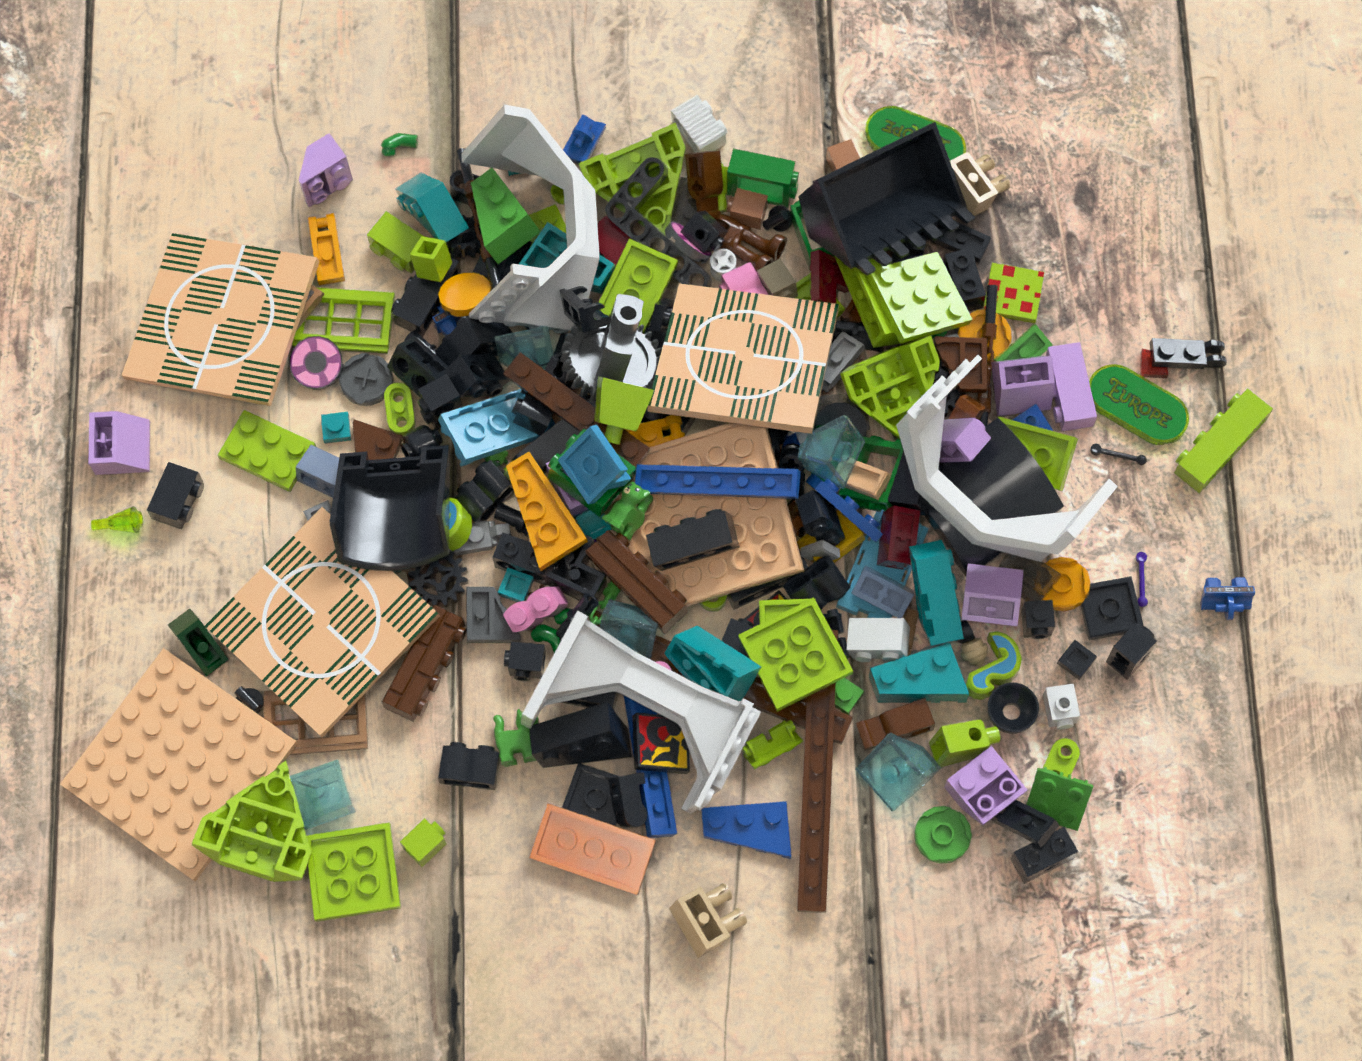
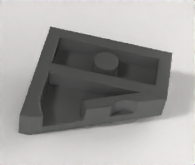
M466 587L467 643L521 642L520 633L512 632L503 616L507 609L502 605L495 587Z

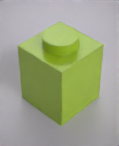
M421 236L410 254L418 278L441 282L452 265L445 240Z
M424 818L400 841V844L422 868L447 845L443 837L446 833L435 821L430 824Z

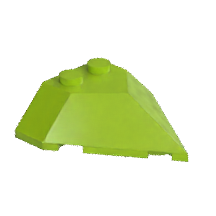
M676 123L651 133V137L608 155L602 153L579 163L583 176L595 189V193L609 202L644 160L655 157L663 161L668 167V176L639 209V212L664 234L665 228L671 221L686 150ZM655 163L650 166L648 171L650 177L659 175V164ZM635 184L631 189V194L634 198L639 197L643 192L641 184ZM618 204L616 208L625 213V206ZM643 221L638 222L639 224L645 227Z
M930 335L891 348L851 365L841 372L840 375L849 399L900 440L896 425L907 414V411L933 386L935 372L939 370L940 360Z
M284 761L266 777L262 776L237 793L215 812H210L202 817L192 841V846L219 865L272 882L302 880L312 852L306 837L287 762Z

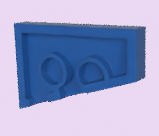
M813 473L807 478L805 482L819 492L873 541L877 542L883 535L877 529L880 524L869 514L863 517L857 512L860 506L849 496L845 499L841 498L837 494L839 488L827 478L823 482Z
M786 801L701 809L703 836L705 839L734 846L739 845L755 849L758 852H768L791 859Z

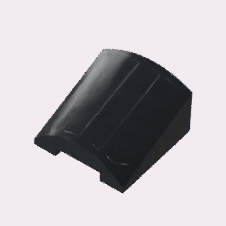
M998 417L985 427V431L991 439L972 461L940 462L943 465V475L991 520L1059 513L1064 507L1053 485L1037 461L1016 435ZM933 506L930 507L928 515L925 516L948 549H951L954 562L965 577L968 564L986 566L1004 553L972 544Z
M449 445L422 447L421 456L369 460L367 451L340 453L329 521L339 563L369 570H403L429 564L449 554Z

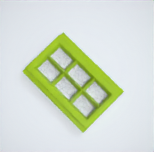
M318 288L325 295L297 329L292 342V347H295L299 341L307 337L321 336L331 340L342 351L388 353L393 319L391 309L395 302V293Z

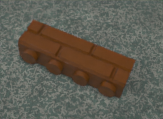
M607 530L597 542L586 550L587 557L602 573L606 574V577L663 634H666L688 613L685 605L687 599L677 589L672 592L666 586L668 583L667 579L658 570L653 573L647 567L649 564L648 560L639 551L633 554L627 548L630 543L621 533L618 532L614 535L610 530Z
M433 605L432 608L439 613L440 617L411 646L382 700L385 709L414 722L417 715L421 717L424 714L428 705L426 698L429 692H435L441 681V677L438 676L443 667L447 668L450 665L454 653L451 651L456 642L459 644L462 642L467 631L464 628L465 623L462 617L448 612L437 605Z

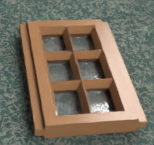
M272 690L264 691V719L298 742L290 755L368 749L366 693L321 737Z

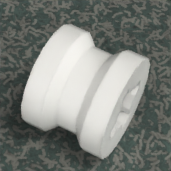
M719 249L710 257V273L715 280L722 282L721 275L736 269V257L733 252L727 249Z

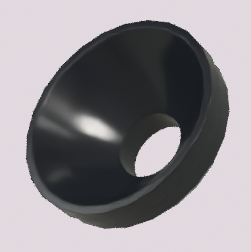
M1009 682L1000 685L992 692L988 700L987 712L992 724L999 730L1009 734H1017L1026 731L1035 723L1039 713V703L1036 695L1030 688L1020 683ZM1007 705L1016 706L1020 712L1019 717L1013 720L1006 718L1003 713L1004 707Z

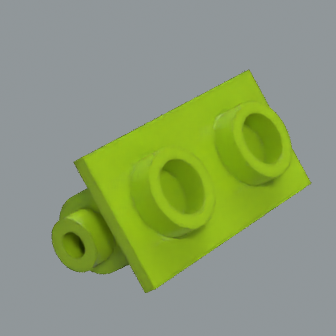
M784 720L768 730L771 739L767 740L762 733L745 742L746 745L742 748L743 756L756 769L768 764L772 759L784 752L793 750L803 740L795 732L796 727L791 720L788 722Z

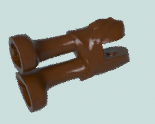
M720 213L716 218V221L728 231L723 237L725 242L720 249L730 250L745 263L750 262L756 272L780 259L787 244V237L776 234L768 240L752 232L751 227L742 224L728 215ZM742 241L757 249L763 255H758L741 245Z

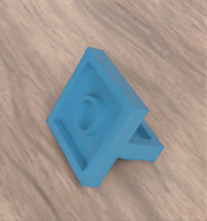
M597 425L590 426L558 459L587 504L595 503L608 489L625 486L631 480L626 472L628 469Z

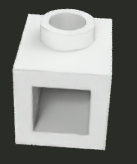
M1074 684L1045 688L1043 700L1049 727L1057 726L1059 730L1073 727L1080 717Z

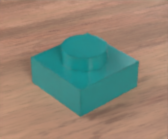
M348 412L321 415L324 443L351 441Z
M589 509L575 516L583 533L593 539L604 534L607 530H612L611 525L602 519L603 515L598 517Z
M507 568L499 587L498 595L515 602L526 601L534 582V577Z

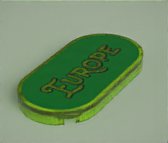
M881 107L875 110L866 122L865 136L873 151L935 122L949 160L951 161L966 153L965 140L956 129L901 107Z
M1118 364L1105 365L1096 370L1091 376L1089 383L1095 410L1101 415L1154 445L1174 443L1184 435L1189 424V413L1186 405L1177 396L1133 370Z

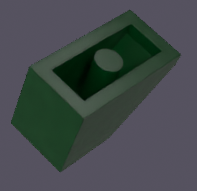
M188 609L168 624L171 631L206 676L229 660L191 609Z

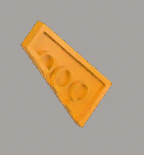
M530 452L525 453L506 465L540 571L588 542L586 536Z

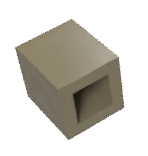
M781 259L757 270L760 281L769 295L788 298L798 296L796 281Z

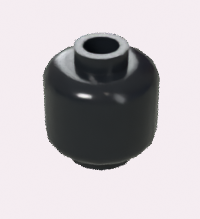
M421 425L403 436L401 449L405 457L421 456L422 447L440 446L443 443V439L437 429L431 430L428 426Z

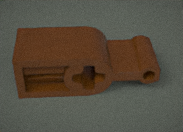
M720 150L685 154L688 190L691 197L696 199L697 212L705 210L716 220L721 213L718 206V196L723 191Z
M926 698L890 709L879 716L856 723V728L865 751L933 731L935 726Z

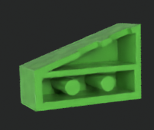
M493 167L471 182L484 247L499 264L541 231Z

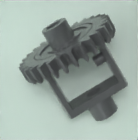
M617 294L611 314L609 315V325L585 333L577 326H573L570 333L566 335L561 349L560 362H563L562 371L567 372L566 381L574 380L572 384L573 389L582 387L580 396L588 393L591 394L590 402L596 399L598 376L652 389L662 349L657 348L659 344L657 339L650 341L652 337L651 331L642 334L644 325L641 324L639 326L642 318L644 301L630 295Z

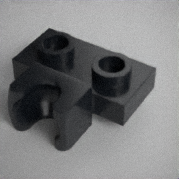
M663 298L655 303L651 324L645 331V334L649 331L652 332L650 341L658 340L657 348H662L667 332L666 327L669 325L674 304L672 299Z

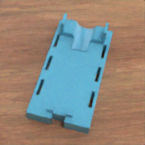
M521 389L440 415L438 421L442 426L441 432L451 438L455 448V455L458 460H461V467L471 464L473 461L533 442L540 437V435L513 423L516 414L511 411L518 397L524 398V394L520 393ZM552 418L545 432L555 425Z
M883 509L881 512L876 511L874 519L880 524L877 528L880 532ZM920 523L916 545L923 544L929 529ZM866 535L847 579L849 584L851 578H854L850 589L838 600L836 608L856 616L858 611L867 614V618H892L893 615L851 593L865 565L903 585H906L912 567L909 565L904 570L878 566L877 557L880 538L877 542L872 539L868 541L869 536ZM862 553H863L864 555H863V557H862V560H861V562H860V565H858V562H859V560H860V557H861V555H862ZM905 570L908 571L904 581L901 582Z

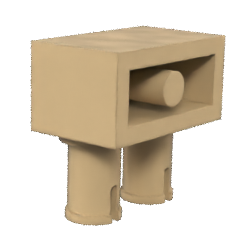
M969 152L950 162L965 199L967 209L976 216L987 210L999 193L1007 191L1010 188V182L1008 179L1001 182V180L1006 178L1004 174H1000L989 181L984 173L993 170L995 167L993 159L986 162L991 156L985 154L974 160Z
M725 883L720 884L707 893L704 892L702 887H699L678 898L669 908L697 958L723 945L731 937L730 932L747 924L745 915L738 918L743 913L740 908L734 909V911L721 918L714 909L732 899L730 890L724 893V890L729 888Z

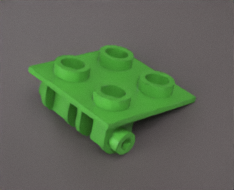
M1047 767L1043 769L1037 768L1026 805L1054 818L1060 826L1078 831L1094 786L1089 784L1086 779L1085 781L1077 778L1071 779L1072 775L1070 774L1068 777H1064L1063 772H1060L1058 775L1057 772L1048 770Z

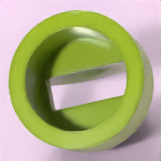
M553 184L550 189L553 200L558 204H565L564 190Z

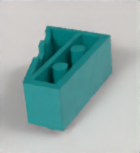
M421 172L395 188L399 195L396 197V200L403 211L407 210L436 239L447 242L469 228L443 182Z
M547 222L519 265L538 268L549 267L567 249L566 233ZM599 254L600 259L591 292L603 294L615 269V264Z
M942 540L910 546L909 552L916 606L919 613L918 619L930 645L964 639L959 615L960 608L955 593L957 583L955 575L951 571V566H954L951 549L946 550Z
M698 625L674 635L664 653L686 679L737 701H741L761 669L760 665Z
M950 643L870 668L869 680L878 703H912L926 698V701H931V703H940V701L966 703L969 696Z

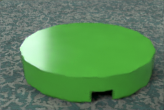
M947 806L933 807L924 812L917 821L914 831L915 844L920 853L928 860L940 864L952 863L961 858L969 848L972 837L970 824L966 817L959 811L957 812Z

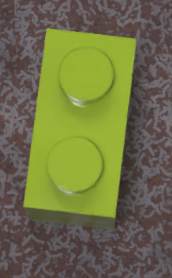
M386 211L367 234L369 248L376 255H384L389 258L390 262L401 271L405 269L411 274L415 269L410 254L423 235Z

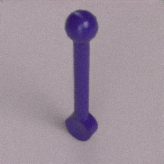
M1139 552L1135 558L1139 563L1140 597L1137 600L1140 607H1145L1148 604V600L1145 597L1144 563L1147 560V555L1144 552Z

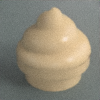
M976 638L961 645L962 652L960 654L963 660L969 661L970 664L981 668L988 654L987 643H983L982 638Z

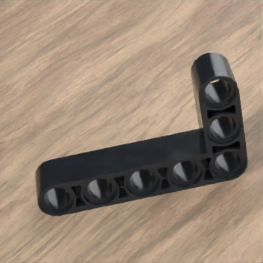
M655 157L647 158L606 205V215L632 240L653 249V243L657 239H663L665 248L661 253L672 258L682 256L685 262L684 267L681 270H675L673 276L680 283L692 285L693 277L696 274H702L704 277L703 287H711L712 279L709 273L698 263L679 251L671 239H668L660 229L639 212V209L668 176V167L663 161ZM655 163L659 164V175L650 177L648 173L650 166ZM635 184H641L643 192L639 197L634 198L631 194V189ZM618 204H623L626 209L625 214L620 218H616L614 208ZM643 221L645 231L637 236L633 231V227L637 222Z

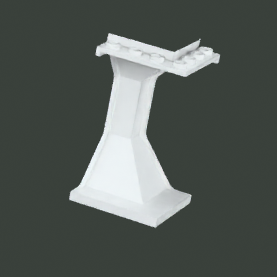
M504 104L462 152V163L536 175L564 190L567 249L547 268L512 264L510 266L511 271L469 313V318L478 319L483 323L499 322L510 327L520 325L527 326L532 330L548 329L559 334L567 333L576 325L564 314L559 290L584 286L587 288V291L579 293L577 296L581 300L589 299L600 259L595 189L530 109Z
M977 355L971 362L965 359L947 379L941 376L896 425L915 490L972 544L1042 562L1050 553L1057 555L1061 553L1079 535L1118 486L1108 479L1076 511L991 520L938 470L946 396L982 358Z
M577 611L522 714L521 724L531 729L542 708L550 704L609 692H618L680 726L697 771L696 781L681 809L692 814L696 810L700 811L705 808L713 794L722 789L761 711L753 708V703L744 698L741 701H737L706 689L644 657L591 623L587 619V615Z

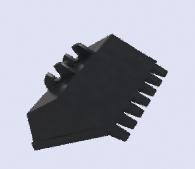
M935 122L812 181L813 184L798 196L809 238L841 260L850 269L856 267L866 275H870L876 270L868 261L870 259H874L882 266L892 263L893 259L885 252L887 250L892 251L900 258L908 255L909 250L902 244L905 241L916 249L926 246L925 240L919 235L920 233H924L932 240H937L942 237V232L936 225L939 224L950 232L958 229L959 225L951 217L956 216L965 223L975 220V216L967 209L965 199Z

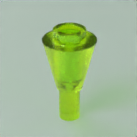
M135 506L108 516V518L91 520L93 531L110 529L138 533L140 527L143 526V515Z

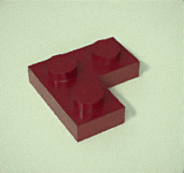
M819 249L811 252V301L836 304V289L843 293L850 292L835 257Z

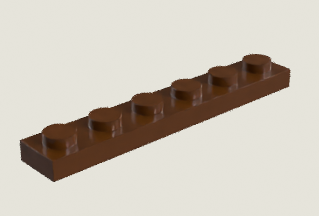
M521 352L504 371L503 374L506 378L579 432L583 429L587 430L590 426L597 425L605 436L607 424L595 421V407ZM623 429L620 445L610 443L617 454L635 467L650 452L648 446L625 429Z

